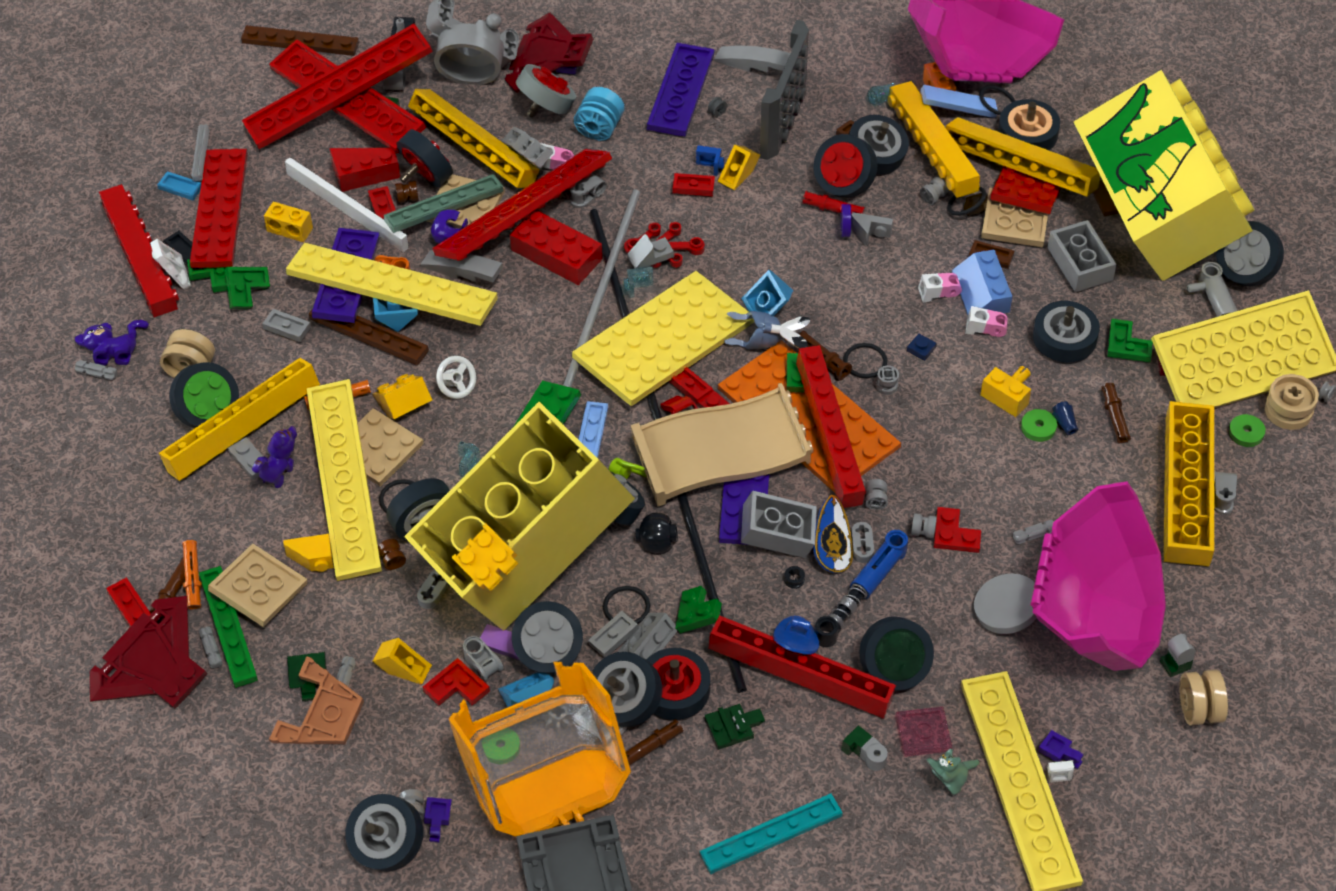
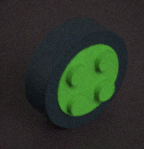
M203 362L190 365L181 370L174 378L169 392L170 405L174 414L181 422L189 427L196 428L239 399L238 385L232 374L218 364Z

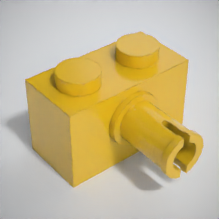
M1020 366L1010 376L995 367L983 379L981 396L1014 417H1017L1029 404L1031 388L1024 385L1023 382L1030 377L1031 373L1027 368L1022 372L1025 367Z

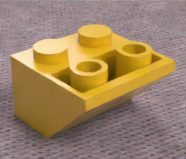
M408 374L401 375L396 378L397 382L390 385L385 383L377 387L378 391L372 394L390 419H396L432 401L423 377L414 376V374L409 376Z

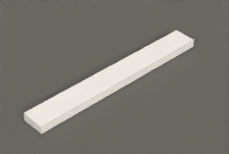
M288 158L285 161L287 175L372 232H379L382 239L403 253L408 249L406 234L401 231L393 233L386 222L378 215L294 159Z

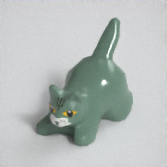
M952 749L941 755L938 760L927 759L928 764L932 768V773L937 779L942 780L946 788L953 795L960 793L962 786L967 782L968 770L975 768L980 763L979 760L961 762L960 757H953Z

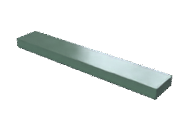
M492 174L385 214L384 221L391 231L395 233L435 218L441 211L456 210L503 192V185Z

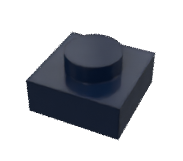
M918 333L907 346V352L925 361L935 350L937 343Z

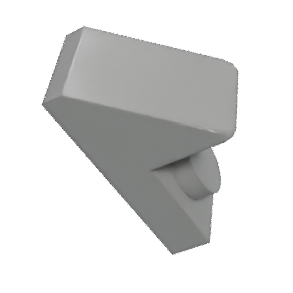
M852 212L851 229L866 246L868 245L870 235L891 238L893 219Z
M645 234L627 255L637 271L673 258L674 251L666 237L651 242L647 234Z

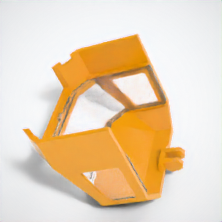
M553 662L560 686L474 722L471 720L464 699L459 704L460 710L458 713H453L450 716L449 722L479 805L495 830L516 837L560 825L570 824L568 821L573 818L576 823L584 821L582 816L585 813L596 808H602L606 804L613 802L629 776L631 770L610 694L584 663L574 662L572 666H563L562 662Z

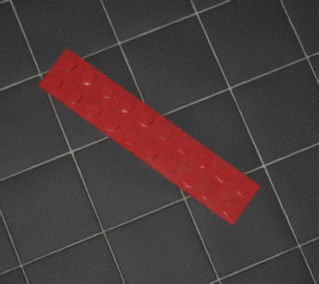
M412 24L246 117L242 122L260 150L432 53V48L417 26Z
M297 39L269 63L273 71L299 88L337 67L336 64ZM371 87L332 108L333 111L388 148L393 149L397 154L400 153L397 148V142L410 129L416 130L419 133L426 129L423 121Z
M584 149L433 247L435 256L456 261L465 259L471 251L482 248L485 242L497 238L503 230L512 228L520 219L529 217L530 213L535 209L544 207L546 202L558 198L564 190L576 186V182L590 177L593 171L605 167L606 163L612 160L610 152Z

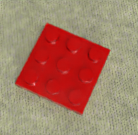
M1004 166L991 192L990 200L1051 214L1062 187Z

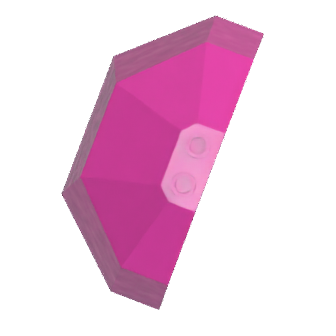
M910 0L908 6L912 20L942 74L959 81L1010 84L1013 78H1022L1056 47L1064 23L1063 18L1021 0Z
M1126 481L1097 486L1053 522L1052 533L1044 535L1038 564L1039 570L1036 574L1035 589L1031 599L1032 612L1042 624L1078 654L1113 671L1142 668L1160 645L1166 603L1161 552L1138 496L1130 484Z

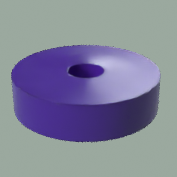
M842 204L841 237H850L851 205Z

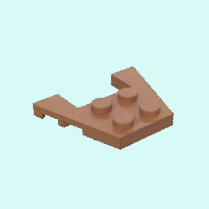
M306 657L298 676L302 680L320 685L301 727L278 720L269 740L272 743L346 744L364 700L343 682L333 677L326 669L315 663L313 659Z

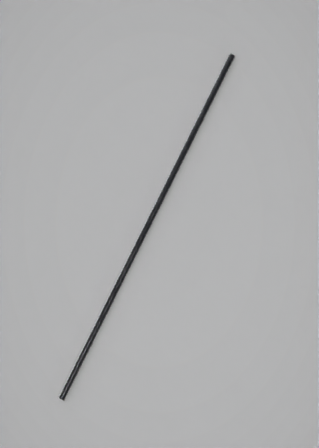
M592 209L590 216L598 242L602 243V254L605 264H607L610 249L597 209ZM614 266L610 280L623 319L630 313ZM653 391L646 397L653 419L656 420L662 418ZM686 492L677 495L706 591L709 600L716 598L719 600ZM721 608L720 616H723V617H724V614H723V611H722V608ZM727 656L738 693L746 692L747 688L738 660Z

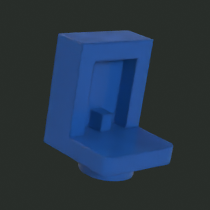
M698 145L696 164L714 167V176H718L719 169L724 168L725 157H721V148Z

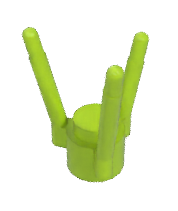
M615 458L610 463L609 471L619 474L625 479L631 475V472L646 477L643 466L626 462L620 458Z

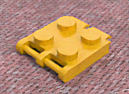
M487 523L483 525V529L473 539L470 538L467 541L468 544L457 555L454 554L452 556L455 562L482 589L487 587L490 591L503 580L499 575L501 571L508 575L519 564L514 559L517 554Z

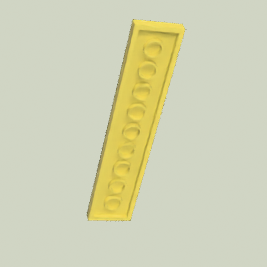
M308 243L302 245L286 267L287 275L479 326L482 325L498 299L497 292Z
M350 379L307 388L336 579L340 581L381 572L382 565Z
M1008 672L961 680V688L1032 891H1059L1082 886L1083 879Z

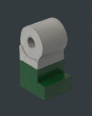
M1185 634L1176 635L1168 642L1167 654L1160 658L1161 664L1170 677L1190 670L1196 652L1195 648L1188 643Z
M858 725L843 739L841 750L849 756L854 752L865 761L866 766L872 771H879L885 767L888 755L887 749Z

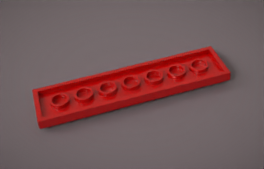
M247 149L206 150L190 257L191 268L233 267L247 164Z

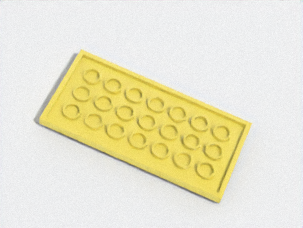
M694 271L574 350L572 358L626 403L633 406L667 383L673 376L683 372L684 368H689L724 344V340L733 338L754 323V319L735 320L728 316V312L747 314L748 311L699 272Z
M1309 290L1160 333L1151 338L1176 402L1214 405V408L1269 392L1273 381L1282 375L1296 374L1311 380L1336 372V354Z

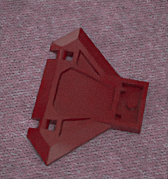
M550 12L527 26L526 30L530 31V33L523 35L517 50V56L512 60L509 70L513 72L506 74L504 80L518 93L521 90L518 88L516 80L527 64L545 67L551 72L559 67L583 66L594 40L592 34H571Z
M187 596L156 599L150 605L155 609L150 616L143 613L102 657L106 664L101 669L95 665L90 670V702L157 694L174 709L182 703L207 675L203 668L189 658ZM163 616L164 619L158 624L157 621ZM115 669L116 671L109 677L108 674Z

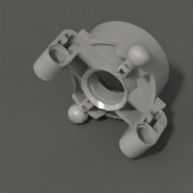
M454 0L432 1L429 5L426 25L432 32L430 37L437 40L434 64L443 76L460 84L482 85L495 80L499 76L501 68L516 58L519 36L511 28H507L500 34L497 28L500 27L502 20L498 14H489L486 22L478 20L475 24H463L452 18L455 5Z

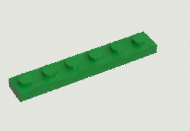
M218 566L199 572L234 686L237 688L256 682L258 678L235 608L208 591L209 584L223 572L222 567Z

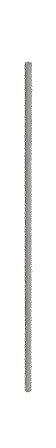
M637 189L632 191L576 349L588 342L640 196V191ZM573 358L563 386L572 387L580 364Z

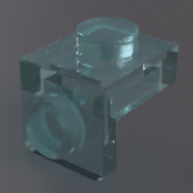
M652 266L627 269V278H624V289L629 291L630 298H634V288L653 286Z
M460 441L458 451L459 456L463 459L459 463L460 477L463 478L481 459L478 447L471 443L467 444Z

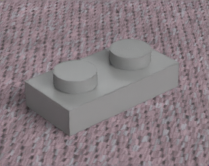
M272 309L262 323L263 329L300 343L311 328L310 322Z
M246 437L230 446L228 452L252 480L258 478L259 473H254L252 467L258 457H263L262 454Z
M621 611L588 640V643L605 658L639 629L638 624Z

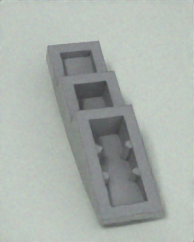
M723 46L719 49L714 61L748 72L752 68L764 72H769L770 68L783 71L791 53L757 46Z
M515 126L501 140L513 151L539 168L553 154L548 147L543 146L525 131Z
M433 250L428 252L420 264L423 268L454 279H458L459 276L472 281L481 278L492 283L503 269L501 262L482 256L467 254L468 256L465 259L456 261L435 256Z

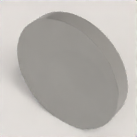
M1003 574L987 581L978 590L974 600V610L981 625L989 631L1000 634L1015 633L1031 625L1037 619L1032 612L1033 607L1031 606L1035 582L1020 574Z

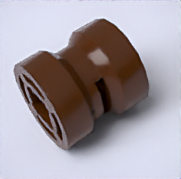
M410 181L407 185L402 183L395 184L398 204L405 203L408 200L412 202L419 201L416 181Z
M393 538L384 540L378 545L379 555L383 558V564L390 571L400 568L406 563V557L400 551L399 542Z

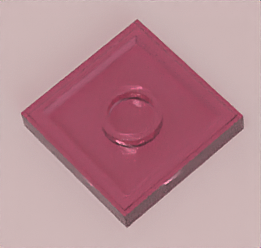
M943 706L896 712L904 757L943 753L953 749Z

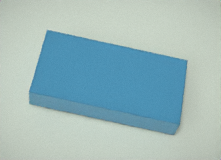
M167 171L157 184L159 190L194 200L201 190L202 182H195L190 178Z

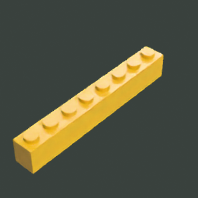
M909 81L891 86L890 95L887 98L889 106L894 108L897 117L903 121L906 130L910 131L914 141L918 142L922 153L926 154L929 158L930 164L937 169L939 177L944 179L949 191H952L956 198L978 192L980 175L931 107L923 104L922 95L913 82Z
M431 89L414 90L408 104L409 108L415 110L417 114H420L421 117L515 187L526 188L535 182L540 171L538 168Z
M959 117L946 125L947 131L963 151L1086 197L1098 188L1100 174L1095 167Z
M298 358L159 452L167 472L179 481L188 477L190 473L207 464L209 460L223 453L228 447L242 440L244 436L258 429L263 423L277 416L288 406L293 405L307 394V388L319 386L320 383L312 364L302 358Z

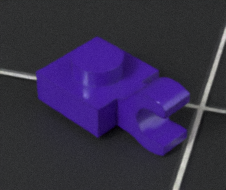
M1053 730L1049 732L1039 746L1038 752L1055 762H1061L1062 759L1073 761L1075 769H1078L1083 762L1081 761L1083 754L1071 748L1072 741Z
M427 797L424 823L431 824L429 842H439L441 825L449 826L452 799Z

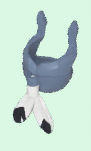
M750 311L747 314L727 313L728 316L735 320L753 318L758 328L754 331L748 342L729 338L724 340L726 344L739 345L749 350L768 349L776 346L781 335L797 348L808 347L806 340L794 332L808 325L810 322L808 317H797L781 325L778 318L766 312Z

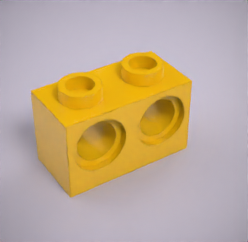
M273 201L264 214L266 229L270 233L305 242L313 229L311 214L308 211Z

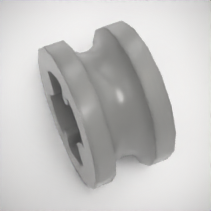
M1325 381L1319 391L1318 399L1323 398L1328 403L1336 390V385L1330 386L1329 382Z

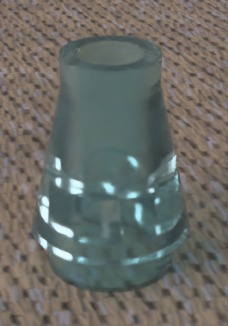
M890 83L871 87L867 92L869 102L873 105H881L890 95V87L895 86V84Z

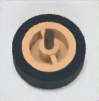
M1032 99L1018 100L1010 103L1002 110L998 132L1050 150L1058 140L1060 118L1058 113L1044 102Z

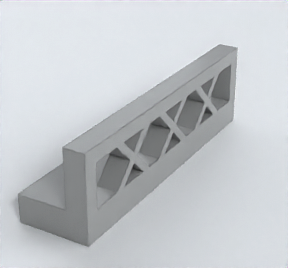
M648 613L639 624V629L627 639L618 652L635 653L647 660L655 652L664 649L678 631L675 628L676 625L666 613Z

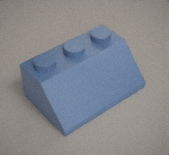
M995 250L973 253L952 270V273L956 274L962 288L960 296L967 315L971 306L1001 313L1010 312L1012 294Z

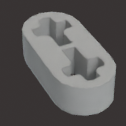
M858 522L852 527L853 557L860 563H867L874 554L873 532L868 523ZM860 530L865 534L864 539L860 538ZM861 546H865V555L861 552Z
M436 570L429 574L417 593L418 603L425 609L435 607L449 587L444 578L443 581H439L436 585L435 579L439 580L442 577ZM430 593L432 594V599L424 600V596L428 597Z

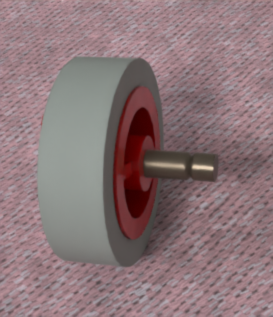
M527 64L516 80L518 88L534 101L531 108L527 111V115L530 117H534L540 106L558 114H566L576 99V94L568 85V82L557 77L545 67Z

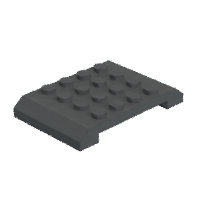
M796 20L790 37V48L793 49L776 89L767 88L761 102V159L768 160L778 155L783 141L788 140L789 127L794 125V114L799 113L800 100H804L806 95L809 29L804 21Z
M614 814L516 836L528 891H632Z

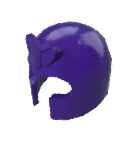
M444 210L439 212L431 226L433 240L440 244L466 227L468 219L466 218L462 228L458 229L446 222L448 220L456 221L460 213L459 211Z

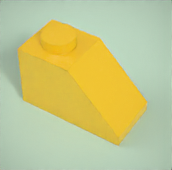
M734 144L718 182L736 190L753 172L760 154L745 146Z
M329 534L283 540L286 556L306 569L323 572L334 568Z
M399 638L382 642L373 659V662L386 673L418 684H423L432 666Z

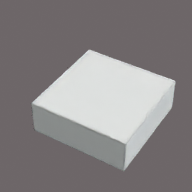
M1073 761L1048 763L1046 771L1047 782L1070 781L1074 771Z

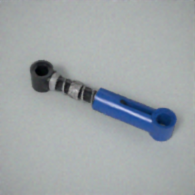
M892 530L887 533L884 543L851 582L848 595H844L837 603V608L833 609L831 614L820 617L816 621L815 632L819 640V646L831 647L837 642L838 634L844 626L845 619L850 618L849 615H852L858 608L857 605L861 604V599H868L895 564L905 557L908 537L903 531Z

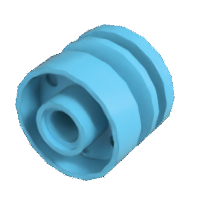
M593 87L588 90L574 116V125L587 138L605 141L610 138L624 112V103L610 89Z

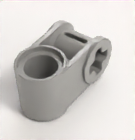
M591 173L590 177L581 179L576 182V186L570 188L572 193L570 204L575 208L586 206L604 193L607 183Z
M1214 472V510L1219 514H1229L1233 510L1236 498L1237 473Z
M470 636L464 641V659L474 670L475 674L484 682L488 680L487 677L496 671L504 670L499 657L490 650L480 637Z

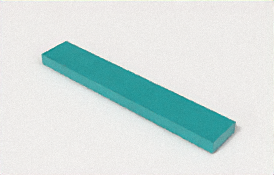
M832 793L707 847L700 851V856L709 873L713 874L842 817L843 812Z

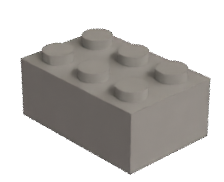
M1088 220L1050 231L1047 248L1075 292L1113 281L1117 264Z
M752 491L743 504L741 543L805 558L815 546L817 506Z

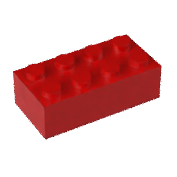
M536 209L510 234L511 251L578 286L603 259L602 243Z

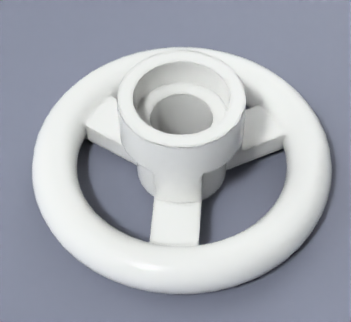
M450 356L443 360L436 374L438 387L444 395L453 399H461L469 395L476 384V372L471 362L461 356ZM450 363H460L457 369H448L444 372ZM466 368L470 375L467 388H465L462 382V374ZM445 385L450 387L457 386L459 392H452Z

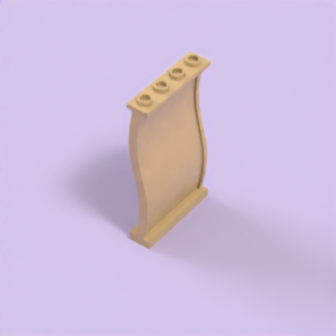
M779 383L778 388L744 401L683 411L656 419L642 426L639 423L631 425L632 439L641 464L645 468L644 472L657 507L665 505L667 499L696 488L763 476L792 467L804 461L806 464L811 463L813 447L811 441H807L805 438L806 431L803 423L799 424L798 422L799 414L797 408L791 405L792 398L789 390L785 391L783 384Z

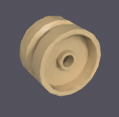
M186 329L176 330L168 339L167 346L160 358V365L168 375L175 378L181 370L190 365L203 362L211 363L215 354L214 345L207 337L198 332Z
M1286 374L1276 378L1271 384L1264 410L1267 418L1273 424L1283 429L1295 430L1307 426L1312 420L1318 403L1319 393L1317 387L1311 380L1301 375Z
M1207 670L1201 676L1197 672L1183 673L1180 678L1179 690L1181 706L1187 724L1190 726L1201 725L1206 719L1210 723L1226 721L1228 699L1226 686L1220 671Z

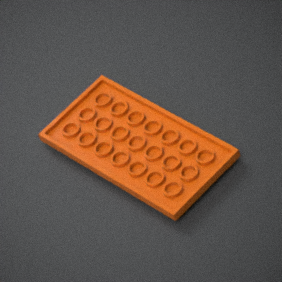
M781 340L776 346L769 348L720 382L718 390L733 403L778 388L779 383L783 384L786 391L787 353L796 352ZM833 385L855 459L862 476L901 447V442ZM790 392L792 398L791 405L797 408L799 414L798 422L799 424L803 423L806 431L805 438L807 441H811L813 447L811 463L806 464L805 461L801 463L836 494L806 394Z

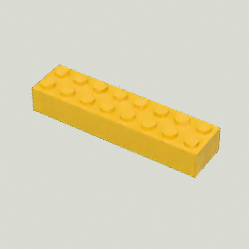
M1170 401L1165 421L1163 562L1210 566L1214 554V405Z

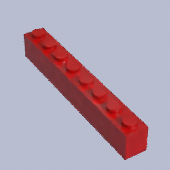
M122 184L100 191L99 195L103 208L153 317L155 318L177 310L176 301H179L176 289L171 290L170 287L173 286L168 274L164 275L163 273L166 270L152 256L151 236L149 232H144L146 230L142 218L138 219L137 217L140 216L136 204H131L133 199L130 191H125Z
M818 345L799 348L797 368L802 379L836 495L843 508L863 505L866 490L821 347Z
M719 615L710 633L708 647L710 650L881 718H885L892 702L895 684L816 653L801 654L790 651L780 646L773 636Z

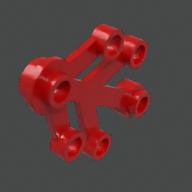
M656 222L649 224L648 231L643 235L647 234L649 239L660 235V224ZM672 222L669 225V230L657 240L666 237L667 241H669L674 236L680 235L681 224ZM642 236L628 239L624 243V251L628 254ZM694 237L689 242H669L673 250H688L692 255H701L705 250V243L699 237ZM674 253V257L667 259V261L670 262L672 267H680L682 265V255ZM662 262L653 264L651 267L658 268Z

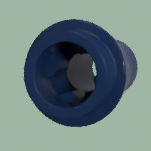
M1067 401L1056 404L1052 408V415L1056 418L1066 435L1076 433L1078 427L1073 406L1069 405Z

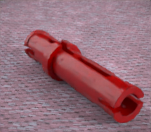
M805 191L803 197L805 199L802 201L803 204L819 207L822 211L826 209L840 214L841 205L850 204L829 198L825 194L821 196ZM850 204L851 216L852 212L864 214L865 207Z

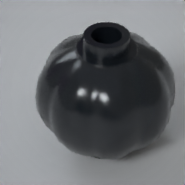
M650 513L642 520L640 528L635 529L636 542H641L643 548L650 553H667L672 549L671 542L678 541L677 524H672L670 517L663 513Z

